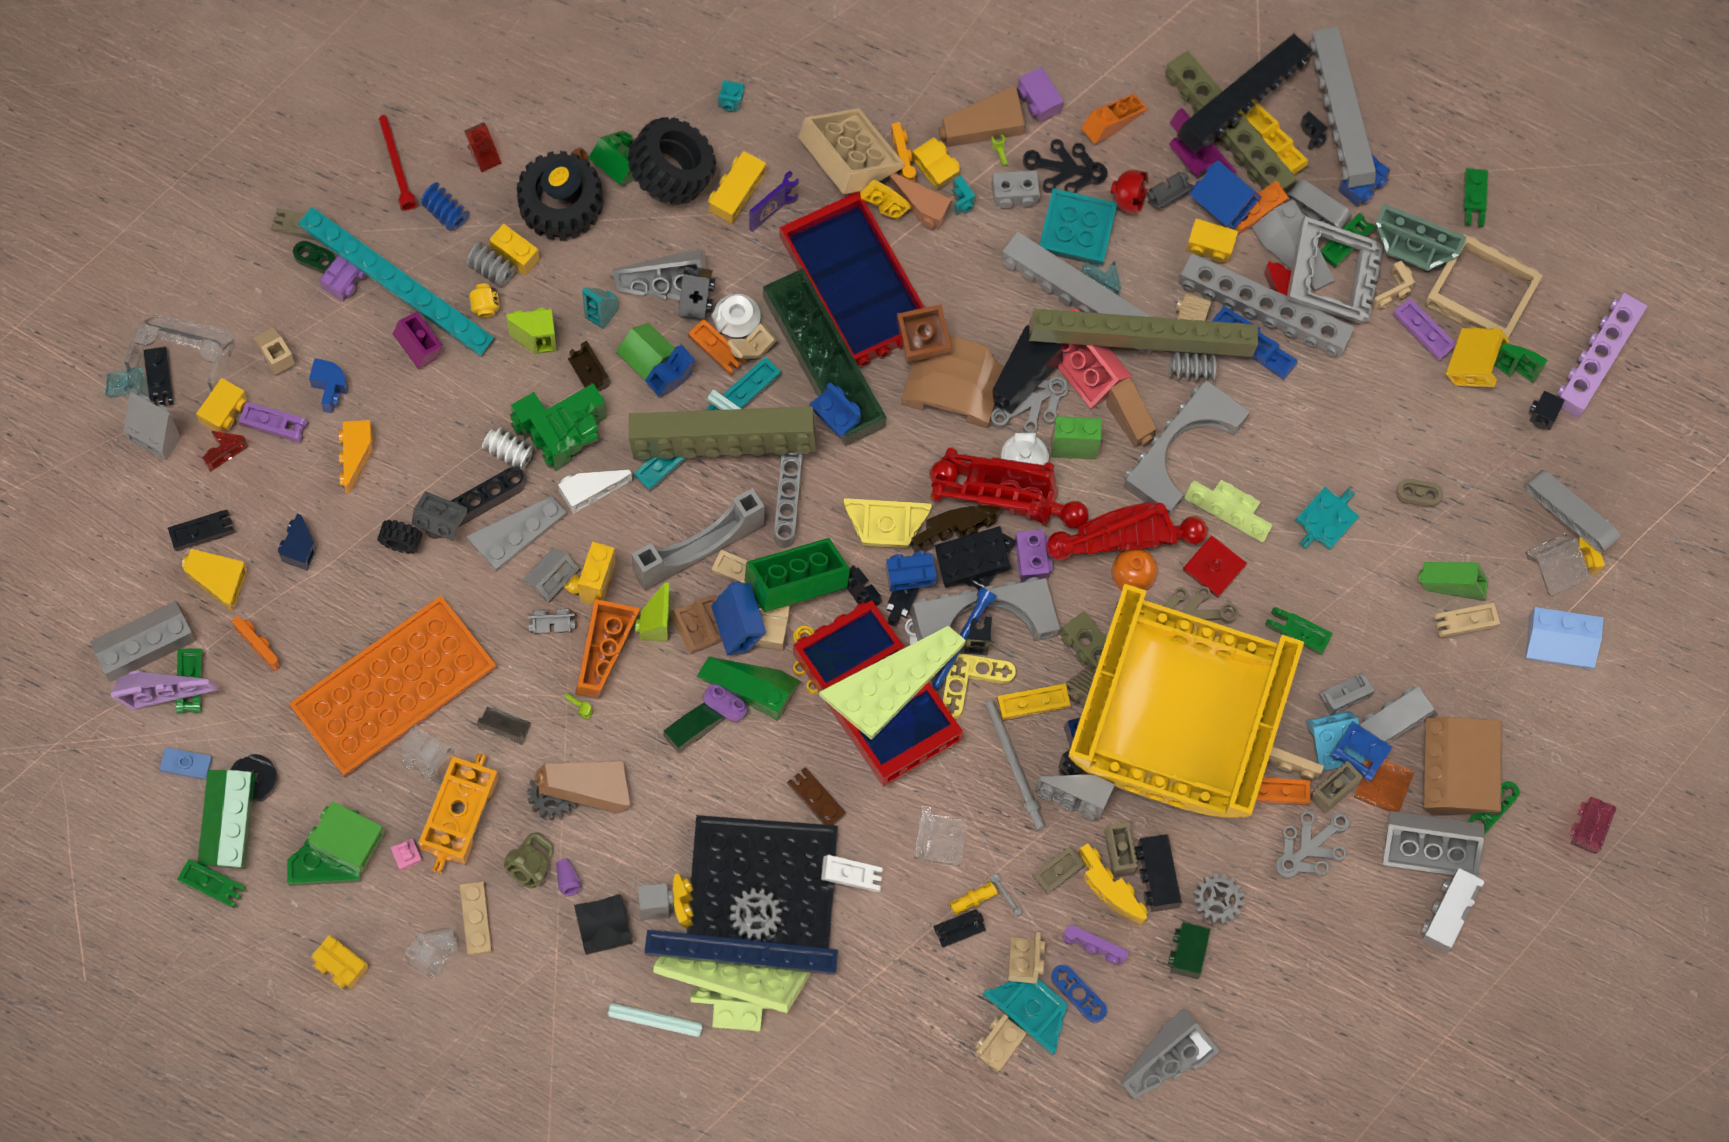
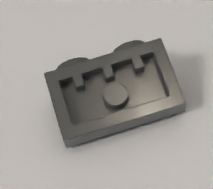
M425 491L414 507L412 525L453 541L456 537L457 528L465 518L468 508Z

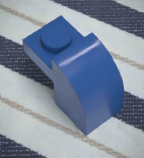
M683 345L675 347L666 362L653 367L645 382L658 397L668 394L692 374L690 369L696 360Z
M315 358L309 381L312 388L324 390L321 401L323 411L333 413L334 406L339 404L340 393L347 394L346 379L338 365Z

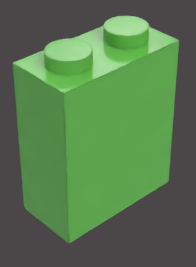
M1056 416L1051 435V458L1096 459L1101 443L1102 418Z
M332 801L329 807L326 806L320 815L322 820L318 827L314 826L308 836L309 844L312 849L362 873L385 833L383 826Z

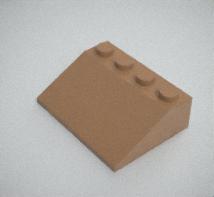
M1460 717L1426 718L1424 808L1432 816L1501 812L1502 721Z

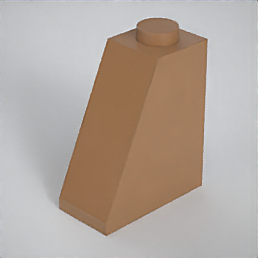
M1127 378L1111 387L1106 406L1135 448L1140 445L1146 446L1150 444L1154 439L1156 427L1131 379Z

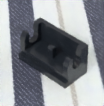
M985 617L982 629L975 627L976 618H973L970 623V633L967 635L964 654L987 656L991 638L992 617Z

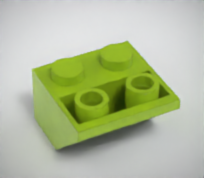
M537 308L529 312L517 310L511 314H506L509 336L534 354L557 352L552 309Z

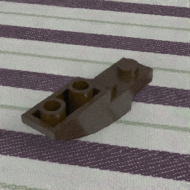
M970 506L938 514L927 519V530L912 537L910 546L914 552L920 550L927 551L933 547V543L949 539L953 536L954 532L958 538L977 533L978 529L984 526L987 528L994 525L998 521L1000 510L998 507Z

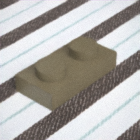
M1068 847L1034 873L1033 878L1048 895L1081 870L1085 864L1072 848Z

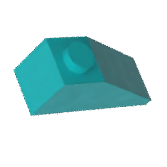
M585 287L582 290L585 318L604 329L619 309L617 297L609 291L604 292L600 288Z

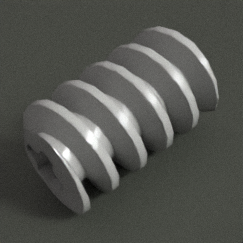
M478 241L468 254L467 266L474 268L475 272L481 273L490 282H495L496 286H505L513 278L517 269L516 264L509 268L510 260L502 263L504 259L502 255L495 259L497 252L493 250L488 254L489 246L486 245L481 249L482 242Z
M1175 351L1170 359L1169 378L1176 372L1177 379H1180L1182 374L1185 373L1186 380H1189L1191 375L1194 374L1195 381H1198L1200 375H1203L1204 382L1208 380L1209 376H1212L1214 383L1217 367L1216 357L1214 354H1211L1209 360H1207L1206 354L1202 353L1200 359H1198L1197 353H1193L1191 358H1189L1188 352H1184L1182 357H1180V353Z

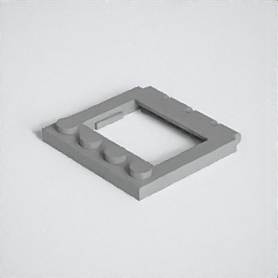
M1305 216L1301 219L1286 299L1358 324L1362 321L1369 322L1373 307L1370 304L1374 302L1376 285L1374 284L1378 280L1380 269L1378 264L1381 263L1383 247L1378 246L1376 240ZM1320 237L1360 250L1349 306L1339 300L1310 293Z

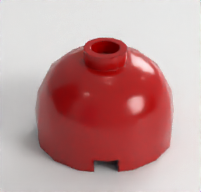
M1128 170L1122 173L1117 181H1113L1111 194H1114V201L1122 211L1139 215L1138 211L1142 210L1147 194L1144 181L1148 182L1149 180L1148 172Z

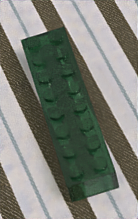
M802 268L763 286V299L817 396L821 395L826 390L827 384L831 382L835 387L839 386L844 391L845 398L850 403L854 402L860 408V423L841 438L844 445L852 444L885 428L886 415L805 270Z

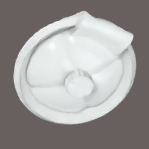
M731 294L722 298L717 303L711 316L719 333L722 332L730 337H744L751 334L759 325L761 313L757 303L752 298L743 294Z
M1035 432L1015 433L1014 436L1005 442L1001 451V459L1044 465L1049 461V452L1045 443L1036 437Z

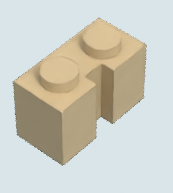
M758 603L757 605L767 633L755 646L783 651L791 605L764 612Z

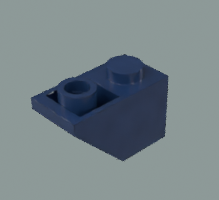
M297 513L295 519L291 520L288 524V535L285 540L280 542L278 553L282 562L308 571L316 553V548L302 515Z

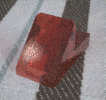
M484 122L464 130L469 143L468 149L481 172L501 164L487 125Z
M212 431L213 438L219 446L209 449L202 459L209 472H212L247 449L246 439L243 435Z

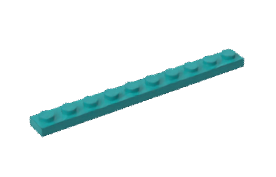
M311 207L299 221L298 226L479 357L484 354L494 341V337L314 207Z

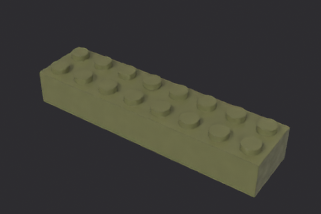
M813 406L629 413V442L633 459L694 458L696 456L713 458L719 455L737 457L742 454L761 456L765 453L784 455L790 452H798L800 454L815 452L816 436Z

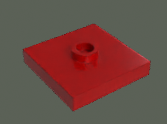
M1211 535L1183 567V571L1200 585L1208 587L1210 592L1219 598L1246 567L1247 562Z

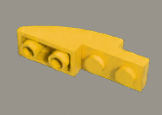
M1089 843L1082 846L1078 854L1088 868L1083 879L1091 890L1119 915L1139 925H1143L1148 918V911L1142 902H1137L1134 897L1135 891L1129 882L1125 883L1122 878L1113 882L1114 876L1108 867L1104 868L1100 862L1101 856L1097 849L1091 848Z

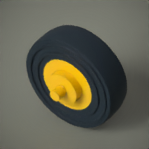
M569 160L553 162L545 169L541 178V185L544 191L554 199H564L571 196L581 183L580 170Z

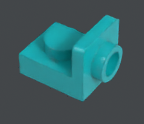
M723 80L721 91L718 95V107L726 111H740L745 84Z
M960 175L954 179L952 189L955 198L958 200L954 204L956 215L969 212L975 205L976 197Z

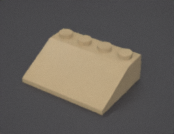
M860 108L809 116L804 119L798 138L843 194L862 191L873 179L879 182L904 168V162Z

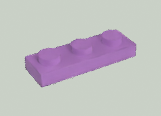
M1411 298L1394 311L1393 316L1438 361H1441L1455 349L1456 343Z

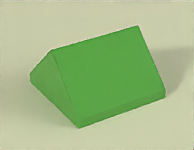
M646 323L631 328L617 349L616 354L642 379L646 380L653 367L666 362L675 347L652 325Z

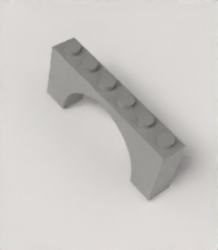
M1207 380L1202 386L1198 384L1191 393V400L1182 403L1177 411L1179 413L1175 419L1172 417L1169 419L1164 427L1166 431L1162 435L1158 434L1151 443L1153 447L1149 452L1145 450L1138 458L1139 464L1136 468L1131 467L1124 476L1126 479L1125 489L1144 503H1163L1169 516L1179 506L1183 498V494L1171 482L1165 466V453L1172 441L1182 433L1200 427L1220 429L1235 436L1247 421L1250 413L1249 410Z
M751 488L733 498L727 511L698 534L667 547H655L650 543L631 553L633 573L644 591L763 527V503L755 490Z
M1033 577L1023 583L1017 584L1013 581L1004 584L1002 587H984V589L997 596L994 603H990L989 606L1007 610L1017 616L1027 626L1034 641L1057 636L1060 627L1046 578L1038 579V577ZM966 590L955 596L944 594L934 600L928 601L927 598L915 601L911 607L910 614L917 641L947 626L950 627L957 617L975 608L978 603L976 601L978 591Z

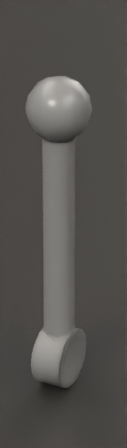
M993 874L990 881L992 884H996L1013 908V914L1020 916L1022 909L1015 905L1000 883L999 875Z

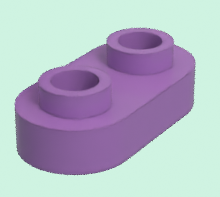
M712 684L708 686L703 694V700L710 708L731 721H741L747 713L746 703L719 685Z

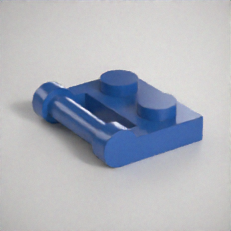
M1352 721L1332 750L1330 757L1334 760L1339 759L1343 763L1345 761L1350 762L1363 775V778L1370 782L1393 747ZM1347 745L1372 762L1370 766L1363 765L1343 752L1345 746Z

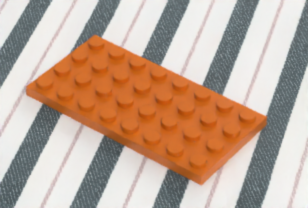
M440 595L291 701L289 706L345 778L497 667Z

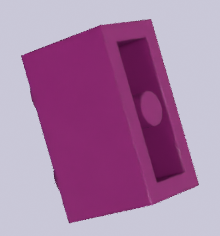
M418 312L400 319L392 333L418 369L435 361L443 347Z

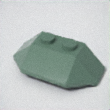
M1383 204L1375 223L1387 255L1426 271L1458 258L1466 240L1464 235L1386 204Z

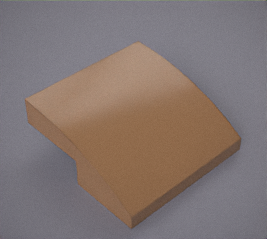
M716 595L697 599L693 604L674 609L670 613L689 654L722 642L711 605L717 600Z

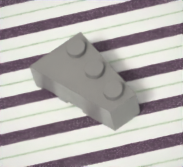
M1412 686L1402 693L1403 697L1397 701L1392 699L1382 706L1383 710L1377 714L1372 712L1362 719L1364 722L1360 726L1390 744L1402 737V734L1411 728L1416 729L1421 725L1420 722L1430 716L1435 718L1438 714L1420 687L1414 688Z

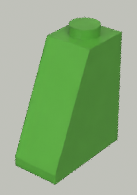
M1424 562L1423 570L1419 572V582L1422 583L1426 591L1486 601L1488 578L1478 562Z

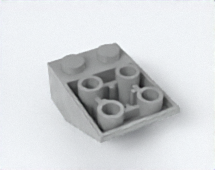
M130 392L123 430L127 440L166 460L181 438L174 419L170 414L171 411L167 407L151 403V400L141 393L136 395Z
M1094 774L1040 776L1035 792L1039 793L1038 796L1046 801L1054 800L1060 803V806L1066 810L1073 811L1074 809L1082 813L1081 815L1088 820L1094 821L1096 819L1099 821L1115 784Z

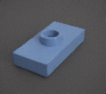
M165 747L159 770L164 773L206 780L212 756Z

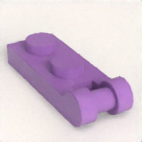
M246 402L239 420L241 426L287 438L296 443H300L302 429L306 428L308 422L302 417ZM288 423L294 425L293 430L287 429Z
M1073 925L1068 926L1063 934V941L1066 944L1077 943L1083 946L1086 952L1093 955L1098 953L1104 956L1107 962L1118 965V963L1123 965L1129 951Z

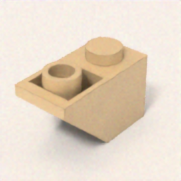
M273 327L253 337L254 342L275 375L295 365L290 350Z

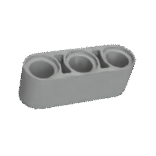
M1299 180L1288 194L1290 200L1293 199L1300 211L1309 218L1342 229L1351 217L1350 211L1345 206L1305 180Z

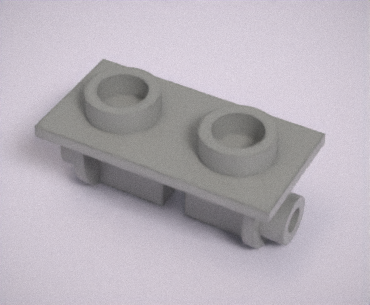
M570 608L556 609V613H547L545 609L532 610L533 614H528V619L533 618V622H528L529 632L533 631L534 634L550 632V624L553 623L555 632H571V629H575V620H570V616H575V612H570Z

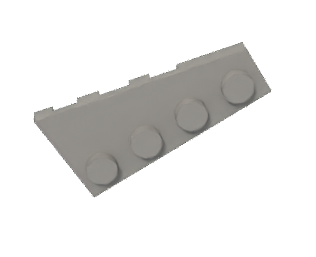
M550 496L466 536V538L497 572L567 516V512Z

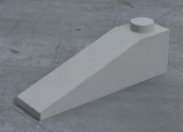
M1293 199L1271 210L1251 228L1262 247L1267 251H1271L1278 257V261L1283 265L1286 264L1290 269L1293 266L1301 219L1304 218ZM1318 247L1314 274L1310 285L1314 292L1334 283L1332 274Z
M704 249L681 252L613 269V275L618 292L641 296L646 294L657 296L659 299L664 300L667 298L680 300L683 273L686 266L708 269Z
M1184 1008L1164 1025L1120 1083L1135 1099L1160 1087L1161 1083L1167 1079L1181 1077V1073L1190 1068L1195 1070L1202 1067L1220 1050Z

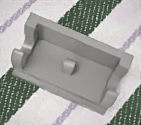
M1362 672L1334 687L1319 692L1318 695L1329 715H1333L1371 698L1375 690Z

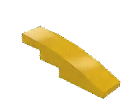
M1258 103L1255 104V108L1248 115L1243 114L1293 174L1308 166V159L1294 147V141L1280 129L1279 122Z

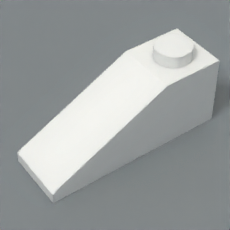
M630 470L578 473L574 476L569 475L558 484L559 493L572 514H575L632 482V473Z

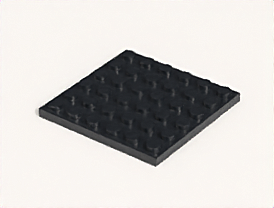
M696 815L691 872L693 891L690 892L693 900L689 901L694 914L691 917L694 925L687 928L686 934L748 940V934L746 933L743 936H739L740 928L733 929V924L736 921L730 920V915L735 914V912L731 911V905L737 906L735 898L739 897L742 899L743 891L749 895L752 888L758 894L761 889H764L765 896L770 893L773 894L772 902L775 900L779 901L776 909H782V914L777 916L781 918V924H774L777 927V931L773 932L770 930V938H766L764 934L761 935V942L829 949L834 882L821 880L824 856L831 855L836 857L838 826ZM752 900L749 902L755 903L759 902L760 900ZM768 907V910L766 911V915H768L769 918L771 919V918H772V911H771L770 907ZM741 910L740 918L741 921L744 922L746 915ZM752 912V918L760 917V912ZM753 927L752 929H761L762 927ZM752 936L751 940L757 941L756 936Z

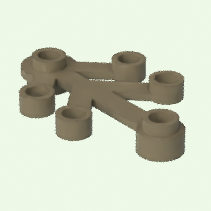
M1206 586L1199 587L1196 595L1179 611L1204 620L1221 619L1225 623L1234 622L1238 616V608L1232 603H1226L1218 610H1195L1201 602L1207 601L1210 597V589ZM1183 587L1176 588L1173 596L1164 604V607L1173 609L1178 602H1184L1188 596L1187 590ZM1205 591L1207 593V596L1202 597L1200 596L1199 592ZM1182 592L1184 597L1179 598L1176 593ZM1230 612L1232 617L1227 618L1224 613Z

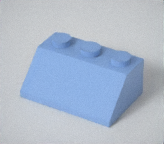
M1535 607L1529 615L1525 659L1594 669L1602 640L1604 617Z

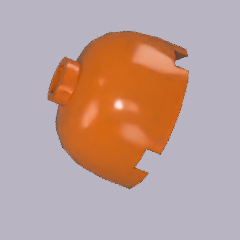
M1144 549L1124 550L1114 560L1111 576L1117 588L1121 591L1124 584L1148 591L1153 586L1157 577L1156 561Z

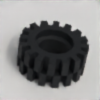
M384 520L377 538L381 545H385L384 547L392 548L391 550L405 552L406 554H414L418 551L423 535L418 528L412 527L410 524L406 525L404 524L405 522L399 523L397 520Z

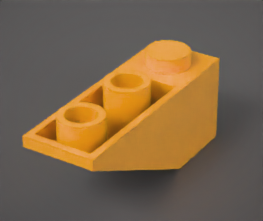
M370 420L343 421V430H339V443H343V451H339L340 465H343L344 472H340L339 478L340 486H344L346 494H350L373 450V433Z

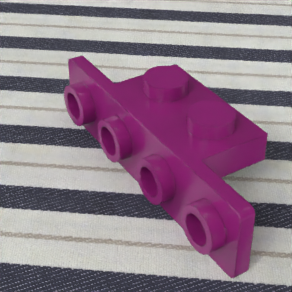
M1181 108L1171 119L1170 125L1178 133L1182 124L1190 116ZM1178 137L1172 139L1169 143L1170 147L1196 177L1206 173L1208 167L1217 160L1236 174V170L1213 143L1207 149L1202 148L1197 153L1191 150Z

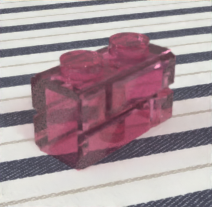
M1590 797L1586 803L1582 801L1577 812L1581 816L1579 822H1574L1569 835L1573 836L1571 844L1597 854L1603 846L1616 811V806L1604 803L1594 797Z

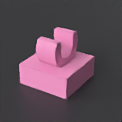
M413 838L390 847L400 871L422 862Z

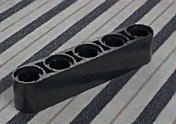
M510 467L451 500V502L468 508L467 514L459 527L522 492L525 488L523 471L518 467ZM513 477H517L520 479V481L517 483L509 482V480ZM494 488L500 490L496 495L490 494L489 491ZM472 500L480 501L476 506L469 505ZM425 530L430 538H441V536Z

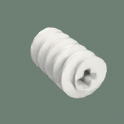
M499 427L496 431L492 428L483 441L482 449H489L491 455L497 454L498 459H504L505 463H512L513 467H520L523 471L532 457L534 446L530 445L525 449V440L517 444L518 436L510 440L511 432L508 431L503 436V427Z

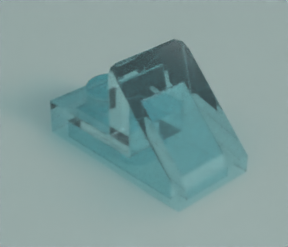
M1115 261L1112 262L1105 273L1097 265L1085 262L1081 268L1082 273L1120 296L1121 284Z
M139 366L108 374L105 396L114 398L129 395L130 392L136 395L142 394L144 382L143 368Z

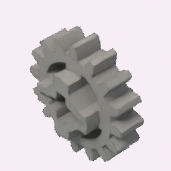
M1214 873L1212 879L1205 876L1203 879L1204 883L1199 882L1197 884L1199 890H1195L1193 896L1197 897L1193 901V905H1199L1196 913L1200 914L1203 912L1202 920L1205 921L1209 917L1211 918L1212 925L1215 924L1216 920H1219L1221 925L1225 924L1226 919L1229 922H1233V914L1239 916L1241 911L1238 908H1243L1245 904L1240 901L1244 898L1245 893L1238 892L1242 887L1241 884L1235 886L1233 884L1235 878L1233 877L1228 881L1226 880V874L1218 878L1217 873ZM1205 890H1207L1209 898L1204 902L1203 895ZM1216 896H1217L1218 898L1222 897V898H1223V901H1222V902H1221L1220 900L1215 901L1214 898H1215ZM1231 897H1234V905L1231 909L1229 900Z
M752 888L749 895L743 891L742 899L739 897L735 898L737 906L731 905V911L735 912V914L730 915V920L736 921L733 924V929L740 928L739 936H743L746 933L748 934V940H751L752 936H756L757 941H760L763 934L766 938H770L769 931H777V927L774 924H781V918L777 916L782 914V909H776L779 901L775 900L772 902L773 894L770 893L765 896L764 889H761L758 894ZM752 900H760L759 902L755 903L749 902ZM768 907H770V909H771V911H772V918H771V919L769 918L768 915H766V911L768 910ZM741 910L746 915L744 922H742L740 918ZM752 912H760V917L752 918ZM753 927H762L761 929H752Z

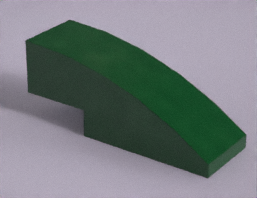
M704 702L666 728L663 734L673 748L680 753L695 740H700L725 720L726 717L710 708Z

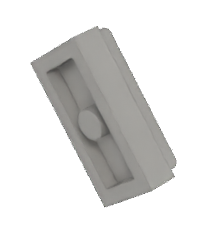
M553 548L523 581L525 584L534 587L540 596L549 602L577 573L579 568L567 553Z

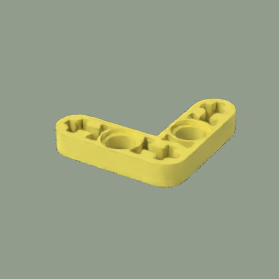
M959 654L954 664H957L958 660H960L964 666L961 668L960 676L955 675L957 666H952L947 675L943 703L947 708L950 707L951 699L956 698L955 708L959 710H955L954 714H952L954 719H958L962 714L968 679L1009 684L1015 678L1016 669L1014 665L1008 661ZM978 664H986L989 671L986 674H979L976 671V666ZM993 666H996V670H995V671H999V672H995V676H991L992 671H993ZM1003 668H1007L1008 673H1011L1007 675V678L1002 677V673H1000L1003 671ZM957 681L962 685V690L960 692H952L949 685Z

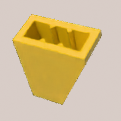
M190 549L189 555H185L182 563V568L187 578L227 610L233 612L247 572L245 563Z

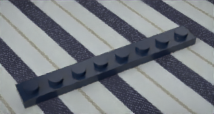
M647 929L644 955L835 975L838 950Z

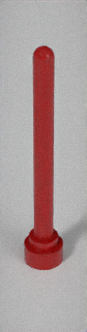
M381 115L379 117L380 126L401 193L398 199L399 206L403 211L412 210L417 207L418 203L415 195L408 189L388 118L385 115Z

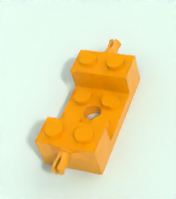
M477 753L474 763L452 756L419 840V846L422 851L437 857L432 868L434 872L441 874L446 861H454L466 865L474 844L472 838L486 802L491 800L499 780L497 771L483 767L487 758L484 754ZM455 803H462L465 805V809L462 813L456 814L452 812V806Z

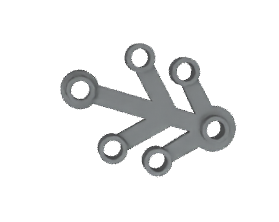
M1052 377L1050 380H1043L1038 385V388L1044 390L1038 393L1032 392L1012 413L1005 409H995L991 414V424L996 428H1004L1008 424L1009 419L1031 408L1028 421L1024 424V432L1036 433L1038 428L1036 422L1041 403L1049 397L1048 410L1043 414V422L1047 425L1054 424L1057 416L1058 400L1068 392L1067 381L1062 377ZM1059 386L1061 390L1055 391L1053 387ZM1050 414L1054 418L1052 420H1048L1046 418V415ZM1000 417L1004 421L1002 423H998L995 419ZM1032 425L1035 429L1028 430L1027 426Z
M1304 811L1300 816V823L1302 824L1301 848L1293 855V840L1297 836V829L1292 825L1286 826L1282 832L1284 855L1279 857L1276 862L1277 872L1285 878L1294 877L1298 872L1315 873L1318 876H1325L1329 871L1327 862L1318 861L1316 864H1310L1301 861L1306 857L1328 858L1336 862L1344 860L1346 850L1342 846H1336L1334 849L1318 847L1334 833L1340 834L1345 832L1349 826L1348 817L1343 813L1334 814L1329 822V826L1311 840V825L1315 820V816L1310 811ZM1303 816H1309L1311 821L1305 822ZM1336 819H1342L1344 825H1338ZM1292 830L1294 836H1287L1286 831ZM1335 851H1341L1343 856L1337 857ZM1290 862L1292 864V868L1287 869L1284 866V863ZM1323 865L1325 867V871L1320 872L1317 866Z

